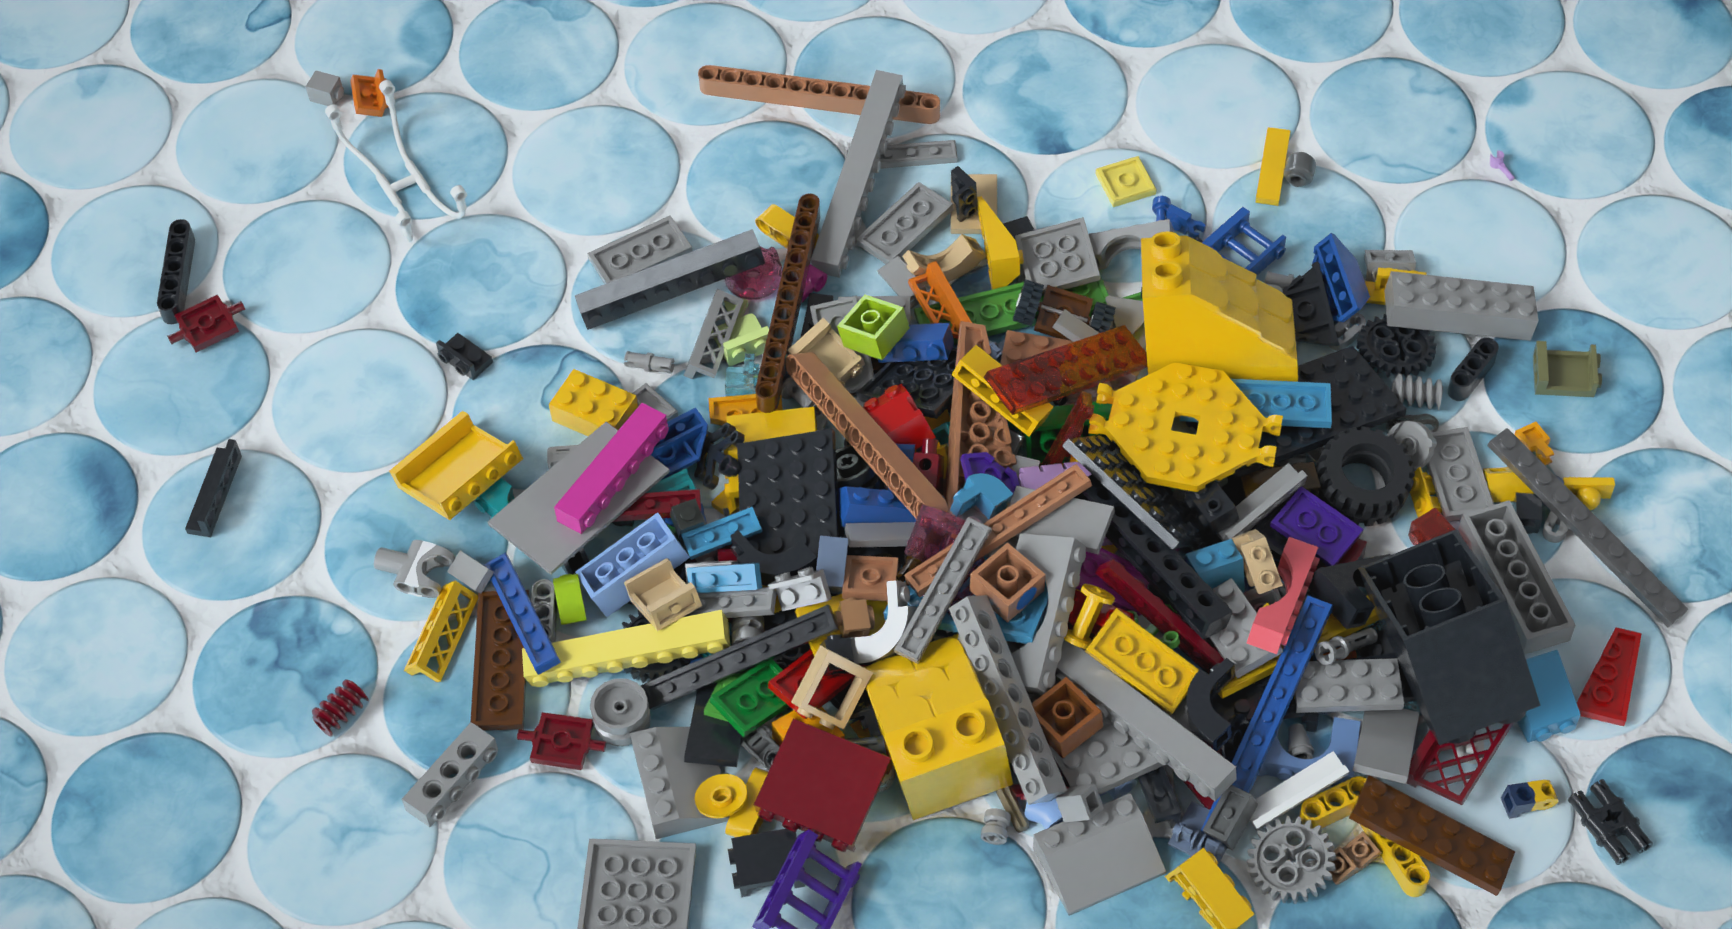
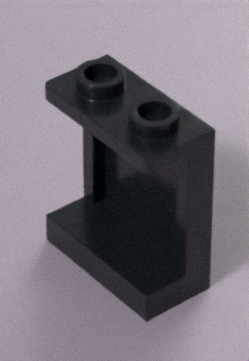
M785 828L731 838L733 848L728 849L730 865H736L737 870L736 873H732L734 889L740 888L741 897H746L747 890L773 886L797 839L796 832ZM800 881L794 882V888L805 887Z

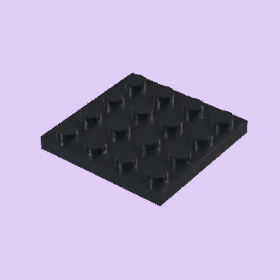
M952 348L948 360L888 362L856 392L858 400L866 402L871 398L877 399L885 394L889 387L902 384L923 416L937 419L952 404L954 385L952 373L955 370L957 349Z

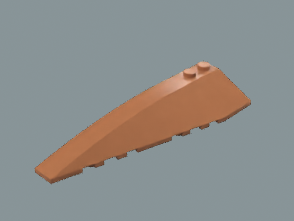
M961 321L955 368L959 361L975 345L988 355L991 354L985 325ZM955 377L946 473L945 500L948 506V514L945 524L948 530L943 535V545L945 546L953 544L961 531L959 526L951 519L950 509L954 501V495L966 483L960 460L962 454L987 452L995 457V462L1004 468L1009 467L1013 471L1012 466L1017 463L1015 454H1012L1010 445L1012 441L1007 419Z

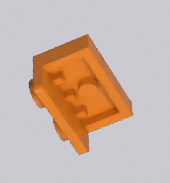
M377 69L375 77L352 75L350 82L356 114L382 117L385 109L389 107L386 104L385 96L379 89L380 83L387 80L384 78L382 69Z

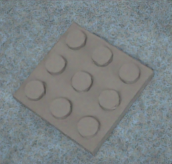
M1084 217L1015 236L1018 250L1023 252L1024 264L1022 265L1026 279L1044 285L1042 296L1047 285L1065 290L1101 280Z

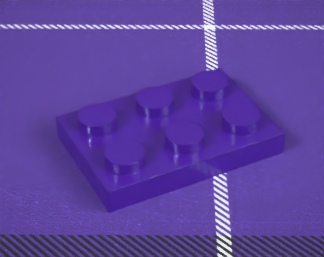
M1302 486L1270 524V527L1286 538L1292 537L1317 546L1318 550L1315 557L1320 558L1319 561L1326 566L1337 565L1363 534L1364 530Z

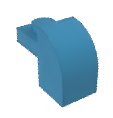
M983 473L973 474L967 478L964 487L954 495L950 511L958 517L976 505L990 520L1008 508L1013 493L1001 480L992 475Z

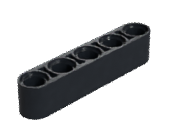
M178 219L170 224L157 297V307L165 323L171 325L178 323L175 314L185 309L195 246L193 231L190 223L185 219Z

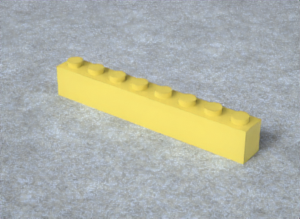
M718 610L682 617L659 631L652 624H646L553 642L552 645L561 663L540 675L537 674L525 649L522 648L524 678L531 686L545 687L548 683L558 681L570 682L573 678H592L604 672L618 673L630 667L643 668L648 664L656 662L669 663L673 659L682 657L695 658L698 654L708 652L714 654L731 647L729 623L723 611Z

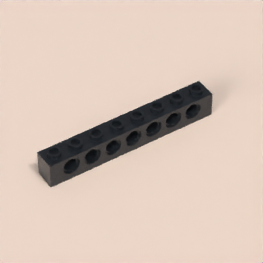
M1092 474L1087 476L1091 480L1092 486L1074 498L1114 506L1115 512L1106 533V537L1203 640L1225 629L1233 613L1227 603L1204 582L1176 550H1172Z

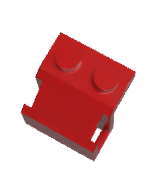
M902 384L889 387L885 394L877 399L871 398L863 405L865 411L895 444H915L916 450L922 446L923 439L936 438L922 412L917 408L909 392Z

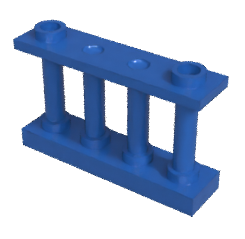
M1242 207L1202 243L1213 248L1218 253L1224 247H1230L1251 262L1245 269L1259 275L1275 259L1278 260L1284 255L1286 251V236L1282 235L1275 242H1272L1250 226V211ZM1244 233L1266 248V250L1258 256L1234 238Z

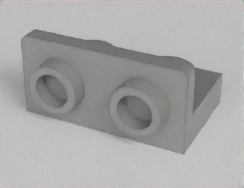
M1365 250L1366 281L1375 282L1378 267L1407 271L1415 270L1416 268L1413 250Z
M813 567L797 571L798 575L791 576L790 572L775 576L776 581L768 584L769 590L776 589L782 611L826 602L832 599L823 569L813 571Z

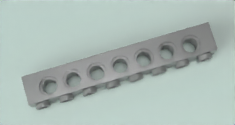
M968 596L949 608L989 701L1006 751L1028 805L1048 802L1066 792V786L988 596Z

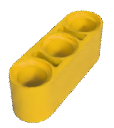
M772 204L755 219V223L760 231L788 249L795 217L779 206ZM817 233V236H816L814 249H815L816 243H817L818 238H819V234H818V233Z
M757 767L752 771L746 783L747 800L738 812L729 817L725 829L727 835L741 837L758 833L764 819L757 815L758 812H756L753 804L768 771Z

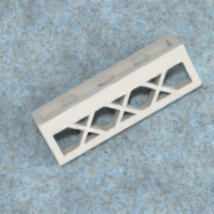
M1334 751L1256 798L1258 806L1250 819L1252 825L1258 831L1266 826V823H1271L1302 804L1305 800L1347 776L1349 770L1345 765H1342Z

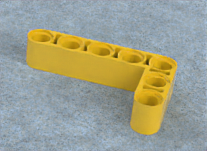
M1361 776L1353 777L1305 800L1299 815L1302 824L1305 825L1308 820H1311L1312 829L1318 825L1322 829L1349 816L1358 798V795L1354 794L1353 791H1361L1366 778ZM1330 802H1337L1341 806H1333ZM1307 813H1314L1317 817H1310ZM1360 825L1382 852L1381 858L1402 890L1411 897L1422 896L1426 891L1430 873L1420 856ZM1395 856H1403L1407 860L1401 861L1397 859ZM1410 878H1417L1421 883H1415Z

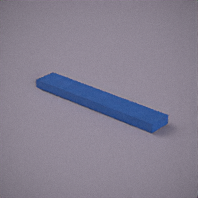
M505 552L484 564V566L494 572L490 579L537 674L540 675L561 663L507 553Z

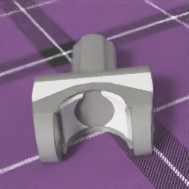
M414 540L407 553L383 547L379 548L375 555L374 568L397 574L393 585L403 593L418 597L436 598L440 594L442 587L437 582L430 580L426 575L433 568L451 566L455 556L444 547L422 540Z

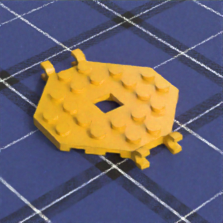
M1173 362L1118 390H1113L1111 386L1104 383H1099L1096 403L1112 404L1108 421L1101 415L1091 413L1088 433L1104 434L1111 442L1114 441L1131 465H1135L1141 472L1140 476L1146 483L1198 492L1204 489L1206 484L1214 480L1220 481L1234 474L1236 469L1244 465L1249 466L1257 462L1270 467L1274 466L1277 447L1264 446L1260 449L1259 445L1262 431L1280 436L1283 416L1271 415L1265 418L1224 371ZM1187 416L1199 421L1196 435L1172 431L1174 418Z

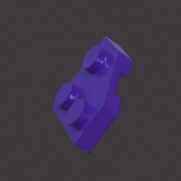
M989 453L962 454L960 460L965 480L973 474L983 473L1001 480L1013 494L1016 486H1020L1017 473L1009 467L1004 468L995 462V457Z

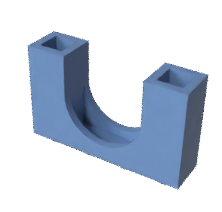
M1334 717L1328 749L1322 755L1312 759H1300L1288 754L1280 745L1277 731L1258 776H1275L1280 780L1286 781L1334 751L1342 765H1345L1349 770V774L1332 784L1331 787L1353 778V766L1361 721Z

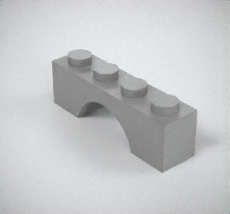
M1170 219L1098 233H1089L1098 270L1106 269L1110 261L1122 251L1141 249V238H1152L1155 234L1165 231L1175 233Z

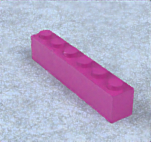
M641 403L554 506L557 522L580 534L587 527H591L601 510L608 507L611 498L616 492H620L623 489L630 475L637 472L640 463L645 457H649L652 454L654 446L660 439L662 440L666 437L669 430L666 414Z

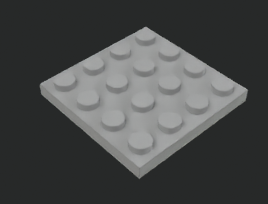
M589 839L577 929H688L697 849L696 843Z

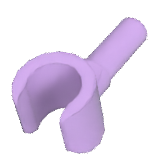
M1498 150L1497 158L1490 154V166L1500 169L1512 181L1515 177L1504 164V153Z

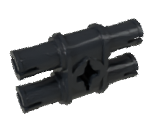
M1604 779L1595 782L1590 787V791L1593 792L1603 807L1599 809L1594 808L1582 790L1577 792L1578 795L1574 793L1569 797L1568 802L1571 803L1581 816L1582 826H1586L1596 839V844L1606 849L1616 865L1626 862L1631 857V854L1617 838L1618 836L1626 835L1639 854L1643 853L1642 849L1647 851L1653 845V842L1650 841L1640 828L1639 818L1634 817L1624 804L1625 800L1617 797Z

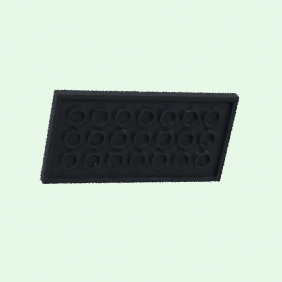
M1354 346L1298 365V382L1330 383L1331 428L1281 426L1280 436L1262 431L1259 448L1276 446L1274 464L1325 446L1330 439H1334L1337 433L1341 431L1346 433L1349 428L1356 427L1357 430H1361V427L1373 428L1405 416L1407 408ZM1191 422L1197 429L1199 422ZM1257 462L1249 466L1244 465L1236 469L1232 476L1236 479L1268 466Z
M831 428L737 444L740 465L738 473L739 510L742 511L753 507L762 529L761 533L746 539L756 550L765 554L785 552L802 540L818 558L820 536L840 537L835 431ZM796 608L786 611L781 610L774 615H762L765 619V631L798 618L795 613Z

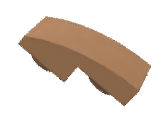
M1362 831L1345 847H1338L1334 851L1336 860L1331 862L1335 864L1336 870L1328 872L1332 874L1334 883L1339 885L1374 861L1382 852L1370 837Z

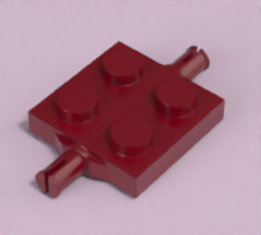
M217 294L175 314L180 330L167 335L171 345L185 339L191 344L196 353L238 333L239 330L234 322L233 315L245 310L242 301L228 307Z
M542 712L539 724L534 731L519 729L517 733V740L532 741L531 763L576 770L583 769L585 757L589 750L605 752L607 744L606 741L591 739L594 726L593 719Z

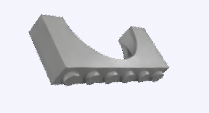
M1020 533L1016 550L1046 574L1045 581L1049 600L1045 619L1035 634L1033 642L1027 643L1019 650L1011 653L1027 694L1043 695L1055 684V672L1057 664L1061 659L1063 640L1068 631L1069 615L1074 607L1073 599L1076 587L1080 582L1081 566L1086 558V546L1074 537Z

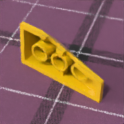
M979 196L977 197L978 216L982 239H984L985 254L987 255L986 259L988 260L991 288L997 289L1008 286L1020 275V264H1024L1023 252L1017 249L1016 240L983 197Z

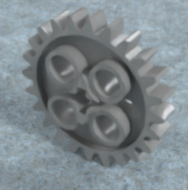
M1287 816L1285 824H1281L1277 818L1275 819V827L1268 823L1265 824L1266 833L1257 831L1260 840H1251L1252 846L1256 849H1248L1247 851L1248 855L1252 857L1247 860L1248 867H1252L1249 870L1250 876L1256 877L1254 880L1256 887L1263 885L1261 890L1264 895L1271 891L1272 900L1281 895L1283 903H1286L1288 897H1292L1294 904H1297L1298 896H1302L1305 902H1307L1308 893L1311 892L1317 897V887L1326 890V884L1323 880L1332 881L1333 879L1332 874L1328 872L1336 870L1335 864L1331 862L1336 860V854L1331 852L1334 849L1333 842H1327L1329 840L1328 833L1321 834L1322 829L1320 825L1312 829L1311 820H1308L1303 825L1300 817H1297L1295 823H1291L1290 817ZM1299 838L1302 840L1299 845H1289L1291 839ZM1270 853L1279 854L1276 860L1269 861L1266 859ZM1291 857L1293 860L1296 859V861L1292 863L1290 860L1287 859ZM1309 859L1317 860L1315 866L1307 867L1304 865ZM1286 874H1293L1295 876L1290 882L1281 880Z

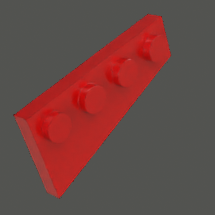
M1615 627L1598 663L1576 702L1581 714L1580 716L1619 726L1625 725L1642 633Z

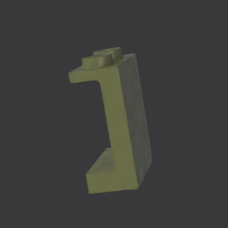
M1536 341L1533 352L1535 395L1595 397L1597 388H1601L1602 374L1598 373L1601 355L1596 352V344H1591L1589 351L1581 352L1547 350L1546 341Z

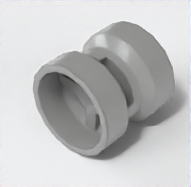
M997 808L987 809L984 815V822L986 824L981 830V839L994 845L1005 844L1008 837L1006 828L1010 825L1011 821L1010 813Z

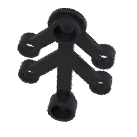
M725 423L713 433L707 431L701 458L697 462L694 477L702 481L703 486L711 490L715 489L719 483V477L714 475L716 461L719 463V473L727 477H736L740 471L739 461L730 455H725L721 451L731 445L737 447V444L744 442L745 435L737 431L736 427L729 423ZM722 437L725 438V439H723L722 441H720V442H718L717 444L714 445V442H716V441L719 440L720 438H722ZM707 453H708V460H707V467H706V466H705V463H706V457H707Z

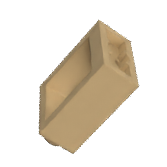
M820 645L791 703L799 707L798 713L810 719L815 715L821 718L820 724L832 730L835 726L844 729L873 672ZM829 663L855 675L835 717L809 704Z

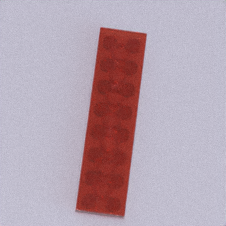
M1122 325L989 370L984 378L1009 412L1015 415L1097 386L1099 383H1105L1148 368L1147 353L1128 328Z

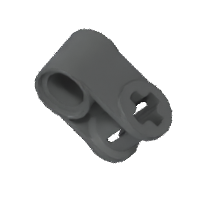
M760 726L757 728L758 732L747 743L743 742L741 745L757 761L759 760L765 768L770 770L771 761L776 757L780 747Z

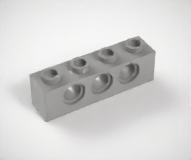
M470 722L402 798L405 810L428 827H431L435 821H439L450 804L456 802L461 797L466 786L478 778L481 769L495 759L498 751L495 738ZM468 755H474L472 758L465 759ZM451 774H457L453 778H447ZM434 793H440L437 797H430Z

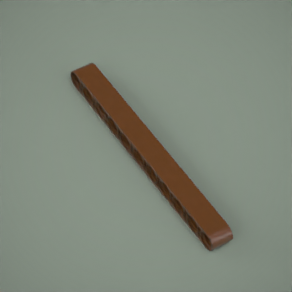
M811 193L802 195L798 202L755 388L757 408L764 413L775 411L779 405L786 374L785 362L787 356L790 355L788 349L793 343L821 218L820 199Z

